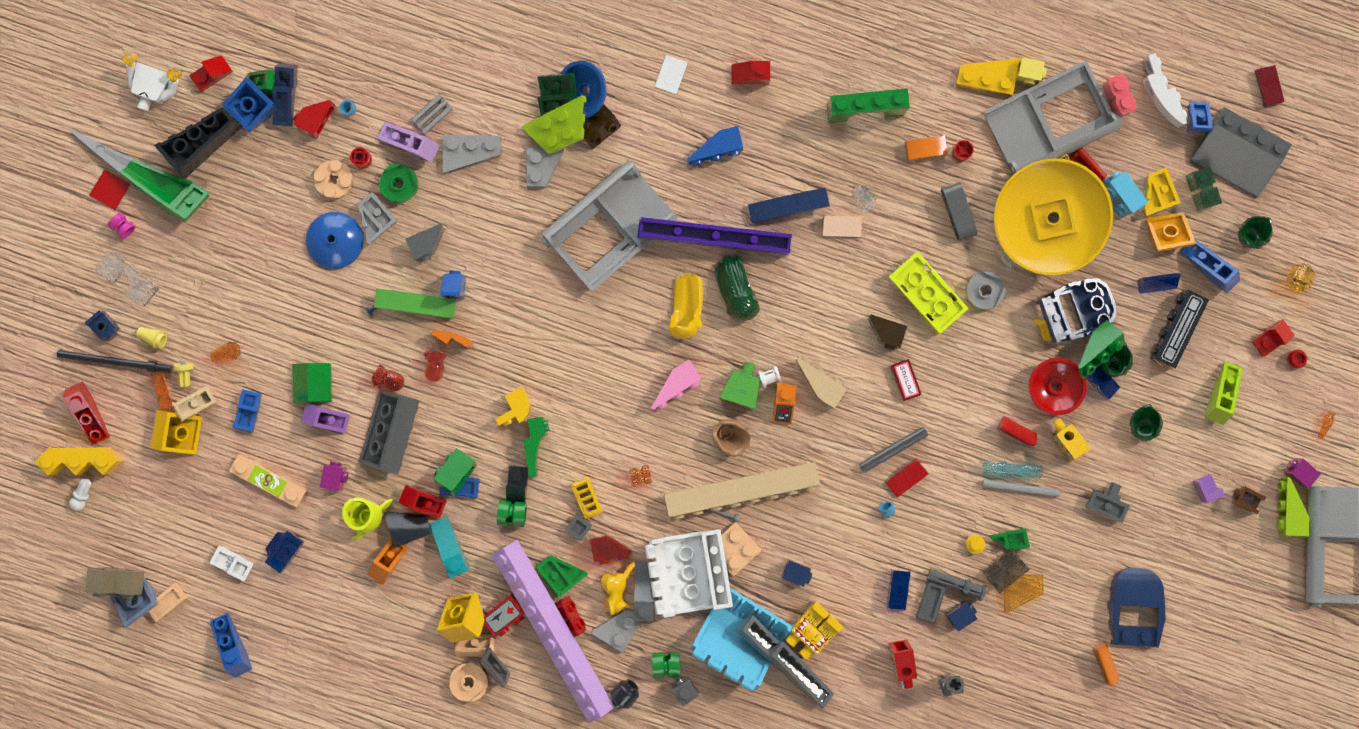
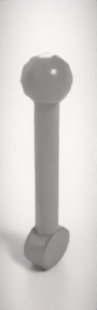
M722 510L713 511L730 517L735 522L740 521V515L738 514L733 515Z

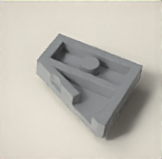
M373 192L358 203L367 238L366 241L369 245L398 222Z

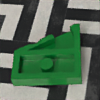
M552 555L535 567L558 597H561L588 575L586 571Z

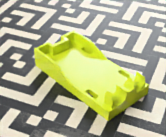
M918 251L888 277L937 335L941 334L969 309ZM924 264L930 269L929 273L924 269ZM901 285L907 289V293L900 287ZM949 293L955 299V301H953L952 298L948 296ZM927 313L931 316V318L933 319V321H931V320L926 316Z

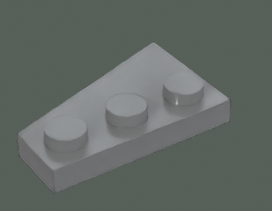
M443 135V174L501 156V136Z

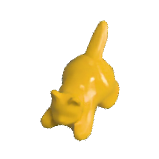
M634 562L627 566L624 573H606L601 578V587L607 592L604 601L606 612H610V615L629 608V605L624 602L622 597L626 587V579L635 566Z

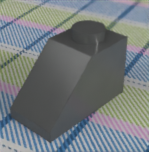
M442 224L406 238L415 261L426 262L435 254L445 230Z

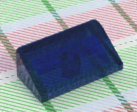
M1172 273L1140 278L1137 280L1139 293L1176 289L1181 274Z
M1100 365L1095 368L1091 375L1086 376V379L1106 400H1110L1120 388L1113 378L1104 374Z
M891 569L886 606L888 609L906 610L911 572Z

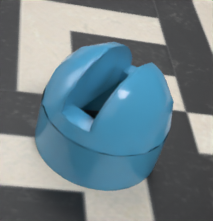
M344 100L341 102L339 109L345 116L355 114L356 106L352 101Z
M890 501L882 503L879 506L880 514L884 518L894 516V504Z

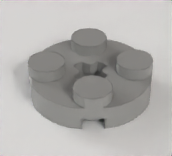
M993 272L977 273L969 279L966 285V299L977 309H992L999 305L1005 296V287L1002 280ZM986 285L988 286L990 294H986L984 296L982 295V291H980V289L984 288Z

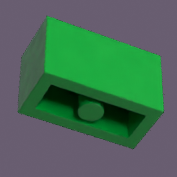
M457 448L454 452H450L447 455L446 463L434 473L435 484L452 496L457 494L477 467L474 459Z

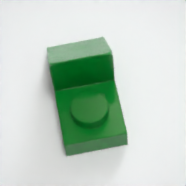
M267 69L248 73L247 77L264 94H273V86H275L274 71Z

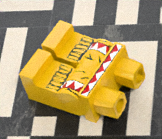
M814 600L793 625L791 632L785 640L792 647L800 640L804 642L805 645L799 653L807 660L814 653L817 655L844 627Z

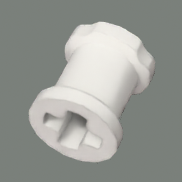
M776 366L771 370L758 372L763 388L774 382H782Z

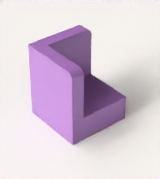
M1211 474L1193 481L1197 493L1204 503H1209L1225 496L1223 489L1217 488Z

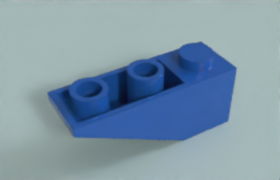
M738 126L719 130L687 159V164L698 166L702 165L705 160L710 159L711 162L721 160V156L729 155V157L740 155V152L743 151V144Z
M229 613L211 620V626L224 670L235 678L252 670L248 653Z

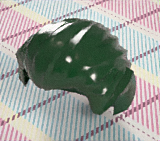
M1266 216L1247 218L1241 224L1242 226L1238 231L1240 244L1250 249H1260L1262 246H1266L1273 235L1272 219Z
M1125 342L1121 350L1114 352L1105 363L1100 364L1101 370L1106 376L1111 378L1126 375L1133 366V354Z
M1147 404L1134 412L1130 418L1129 425L1131 426V433L1142 442H1147L1160 435L1163 421L1161 414L1151 404Z

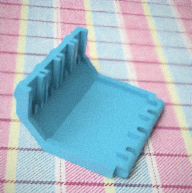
M730 588L733 607L716 610L712 608L690 649L693 651L692 656L702 662L707 659L708 666L718 672H721L722 669L725 670L724 676L736 683L740 679V685L752 692L761 685L770 662L735 630L746 616L754 615L781 642L791 632L793 626Z

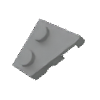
M527 148V187H547L561 156L564 154V149L554 154H548L543 148Z
M625 609L594 629L591 634L619 651L624 652L641 621H634V613Z

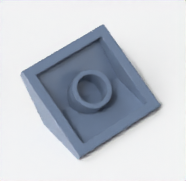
M145 577L142 595H134L131 599L121 598L122 594L110 596L126 628L158 605L156 592Z

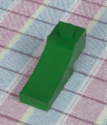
M544 417L527 419L530 438L523 439L529 478L538 476L537 459L540 443L543 436H547V432L550 431L549 422Z

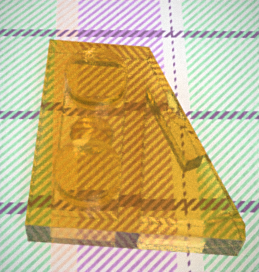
M1043 574L1003 575L1004 612H1010L1044 594Z

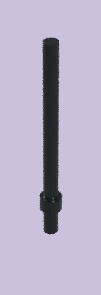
M63 350L57 351L58 358L145 369L147 372L153 373L157 371L172 372V365L158 364L157 361L149 360L148 362Z

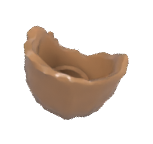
M729 419L721 420L712 430L714 444L729 456L737 457L743 454L750 445L751 437L748 430L736 421Z

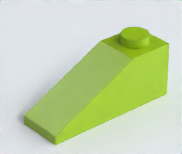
M1226 361L1223 363L1208 402L1205 418L1224 425L1234 415L1243 368Z

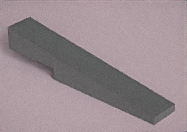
M754 615L746 616L735 631L821 709L825 708L834 693L783 641L779 642Z

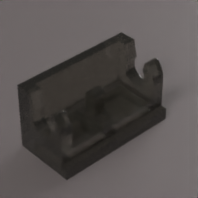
M1012 548L982 573L1000 594L1030 569Z

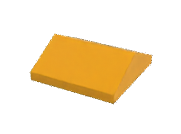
M1184 211L1146 219L1149 239L1157 252L1196 244Z

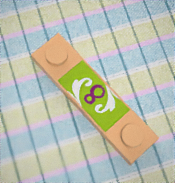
M238 454L229 472L296 508L299 507L307 492L306 489L241 454Z

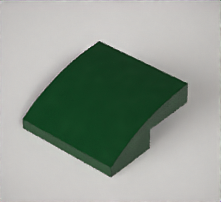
M575 73L549 74L537 77L541 96L537 97L541 116L577 98Z

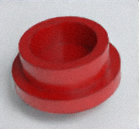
M1299 349L1292 350L1287 357L1288 364L1295 369L1304 367L1307 363L1306 353Z

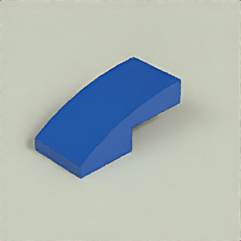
M242 389L237 405L238 412L233 424L234 429L253 433L259 412L261 393Z

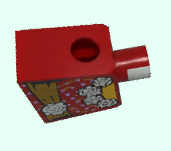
M907 639L888 643L893 670L897 680L901 681L903 689L912 688V679L917 678L913 648Z

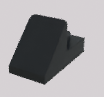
M509 465L506 501H511L512 504L516 501L526 502L527 467Z

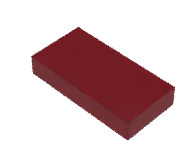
M1276 65L1255 70L1264 107L1285 102Z

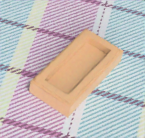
M174 583L157 597L158 605L148 611V613L155 622H159L188 597L179 585Z

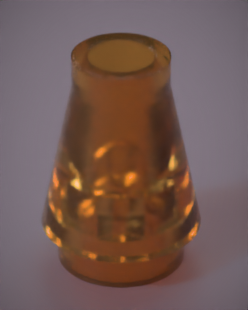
M231 341L210 352V358L213 362L235 360L241 355L239 345Z

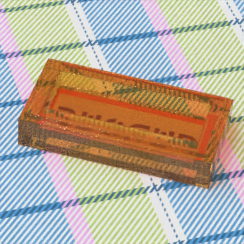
M151 373L161 411L173 409L164 373Z

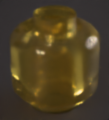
M1296 264L1291 268L1286 282L1292 291L1301 293L1311 288L1316 273L1309 264Z

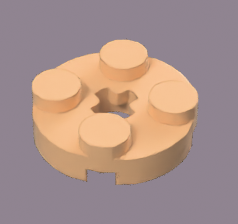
M338 160L327 161L321 164L314 173V183L319 193L323 196L340 199L351 191L353 174L344 163ZM332 175L339 177L337 184L329 183Z
M469 662L463 663L453 670L449 685L452 694L458 700L473 702L484 695L489 680L486 671L480 665ZM464 678H472L474 680L472 682L473 686H465L466 680Z

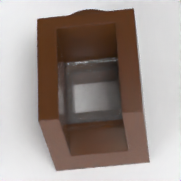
M1241 486L1240 489L1237 488L1232 495V498L1235 499L1233 504L1251 514H1258L1259 510H1257L1259 503L1266 499L1265 496L1246 486Z

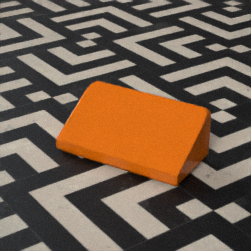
M1106 643L1093 647V651L1105 683L1109 686H1114L1119 680V676Z

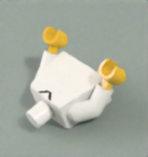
M128 52L122 56V60L126 64L131 93L140 97L137 108L148 111L151 102L163 104L164 101H167L176 94L178 78L182 76L181 71L174 74L175 68L173 67L166 73L138 62L135 64L134 62L137 60L135 53L131 55V59L128 57Z

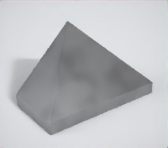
M487 647L481 659V666L504 688L508 682L510 672L492 649Z

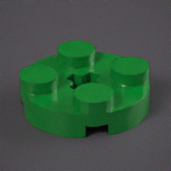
M393 164L382 172L379 188L382 194L390 201L403 203L410 200L417 193L418 178L409 167L402 164ZM398 178L400 181H404L401 188L394 187Z

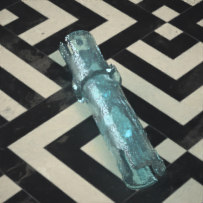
M984 461L983 467H985L983 473L1000 474V476L1017 475L1041 478L1043 473L1040 472V470H1043L1042 466L1009 464L1006 461H1001V463Z

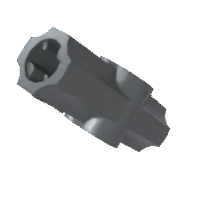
M942 675L939 685L944 697L964 693V683L960 676Z

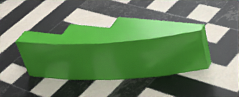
M376 288L374 308L454 319L455 299Z

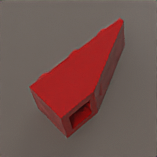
M82 381L66 388L62 399L90 443L94 445L109 438L110 435L96 403L84 382Z

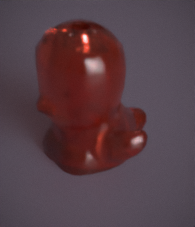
M432 350L425 351L423 355L425 360L428 361L425 368V377L429 381L438 382L443 377L445 369L443 360L446 359L447 354Z
M382 365L378 366L371 379L373 387L377 385L378 388H381L384 385L391 391H399L405 384V379L400 373L393 370L387 371Z

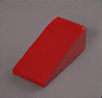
M914 459L885 483L898 498L929 473L917 459Z

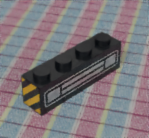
M1189 289L1177 295L1175 300L1177 304L1174 310L1171 309L1167 316L1168 322L1159 332L1158 336L1160 339L1157 344L1153 345L1150 354H1152L1150 359L1168 369H1176L1209 302V299Z

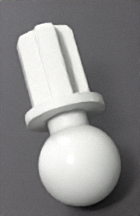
M89 479L80 480L77 489L73 492L74 497L69 502L71 509L80 511L85 507V500L89 497L88 492L92 484Z

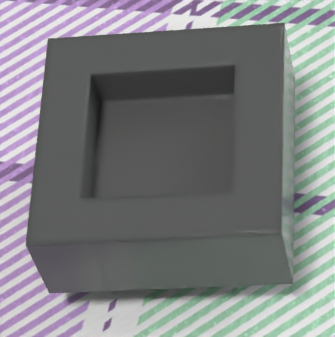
M576 514L566 528V531L582 541L592 527V524Z

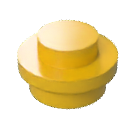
M971 535L966 540V548L970 553L979 554L985 548V541L979 535Z

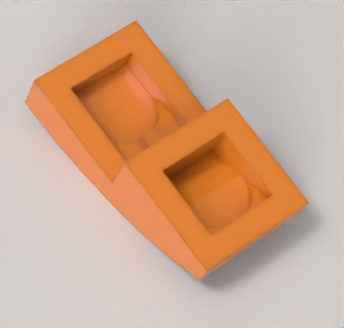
M945 136L904 142L907 161L948 155Z
M433 330L431 333L449 345L453 339L469 349L474 343L452 332Z

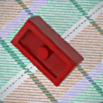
M1083 147L1069 158L1070 161L1087 167L1101 181L1107 177V174Z
M1005 416L1002 418L997 427L998 430L1028 446L1034 447L1036 445L1037 433Z

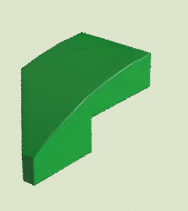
M1026 528L990 535L991 539L1010 551L1030 547Z

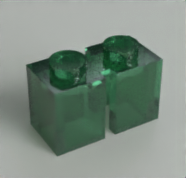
M1211 167L1186 175L1191 192L1199 188L1201 189V192L1192 195L1197 212L1222 203L1218 188H1213V184L1216 181Z

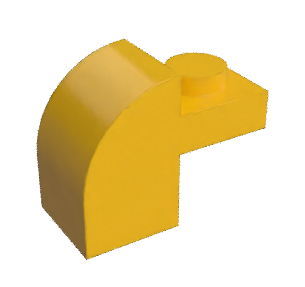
M520 387L505 396L512 410L495 419L498 426L504 425V427H507L515 422L514 418H517L518 422L522 423L529 416L531 410L530 399L524 388Z

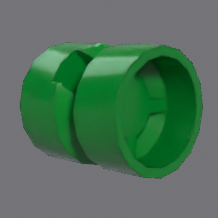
M499 500L497 525L508 526L512 523L515 527H525L527 502L516 501L512 504L511 501Z
M663 652L652 653L653 678H664L665 675H668L669 678H680L679 652H669L667 655H664Z

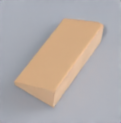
M823 217V236L861 237L862 217Z
M480 634L479 638L455 642L456 657L482 658L487 647H490L495 653V637L492 634Z

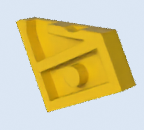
M1167 167L1147 175L1145 198L1148 203L1144 205L1145 217L1181 203Z

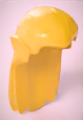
M684 273L681 278L677 276V279H675L673 315L670 316L669 332L677 339L692 338L697 334L699 328L703 327L700 319L703 306V282L701 277H698L696 274L692 276L691 273Z

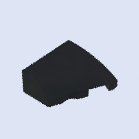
M384 512L395 547L432 534L427 515Z

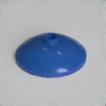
M574 61L568 64L560 74L575 73L577 98L586 96L583 114H585V118H589L595 115L604 104L607 93L606 81L601 70L593 63Z
M328 212L317 217L309 226L306 234V247L311 258L319 265L329 269H341L349 266L359 257L363 248V233L359 224L352 217L341 212ZM330 236L335 237L334 242H329Z

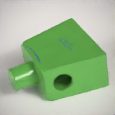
M744 362L741 372L734 370L720 398L755 409L760 378L752 376L756 365Z

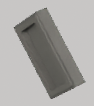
M927 580L916 614L917 618L932 623L936 622L946 586Z

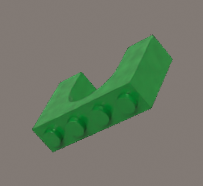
M908 88L830 96L826 104L828 123L847 122L852 116L873 112H884L885 118L904 116L910 108Z

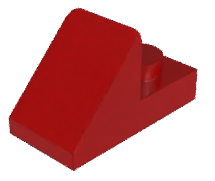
M221 55L202 61L203 67L189 76L202 93L232 73L233 70Z
M1282 319L1251 342L1261 356L1265 357L1279 346L1286 345L1294 336V333L1284 319Z

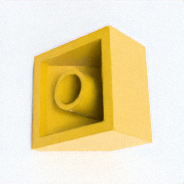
M156 410L150 448L160 451L196 454L202 417L194 415L181 421L176 412Z
M473 592L449 597L436 631L451 643L479 638L485 620L478 594Z

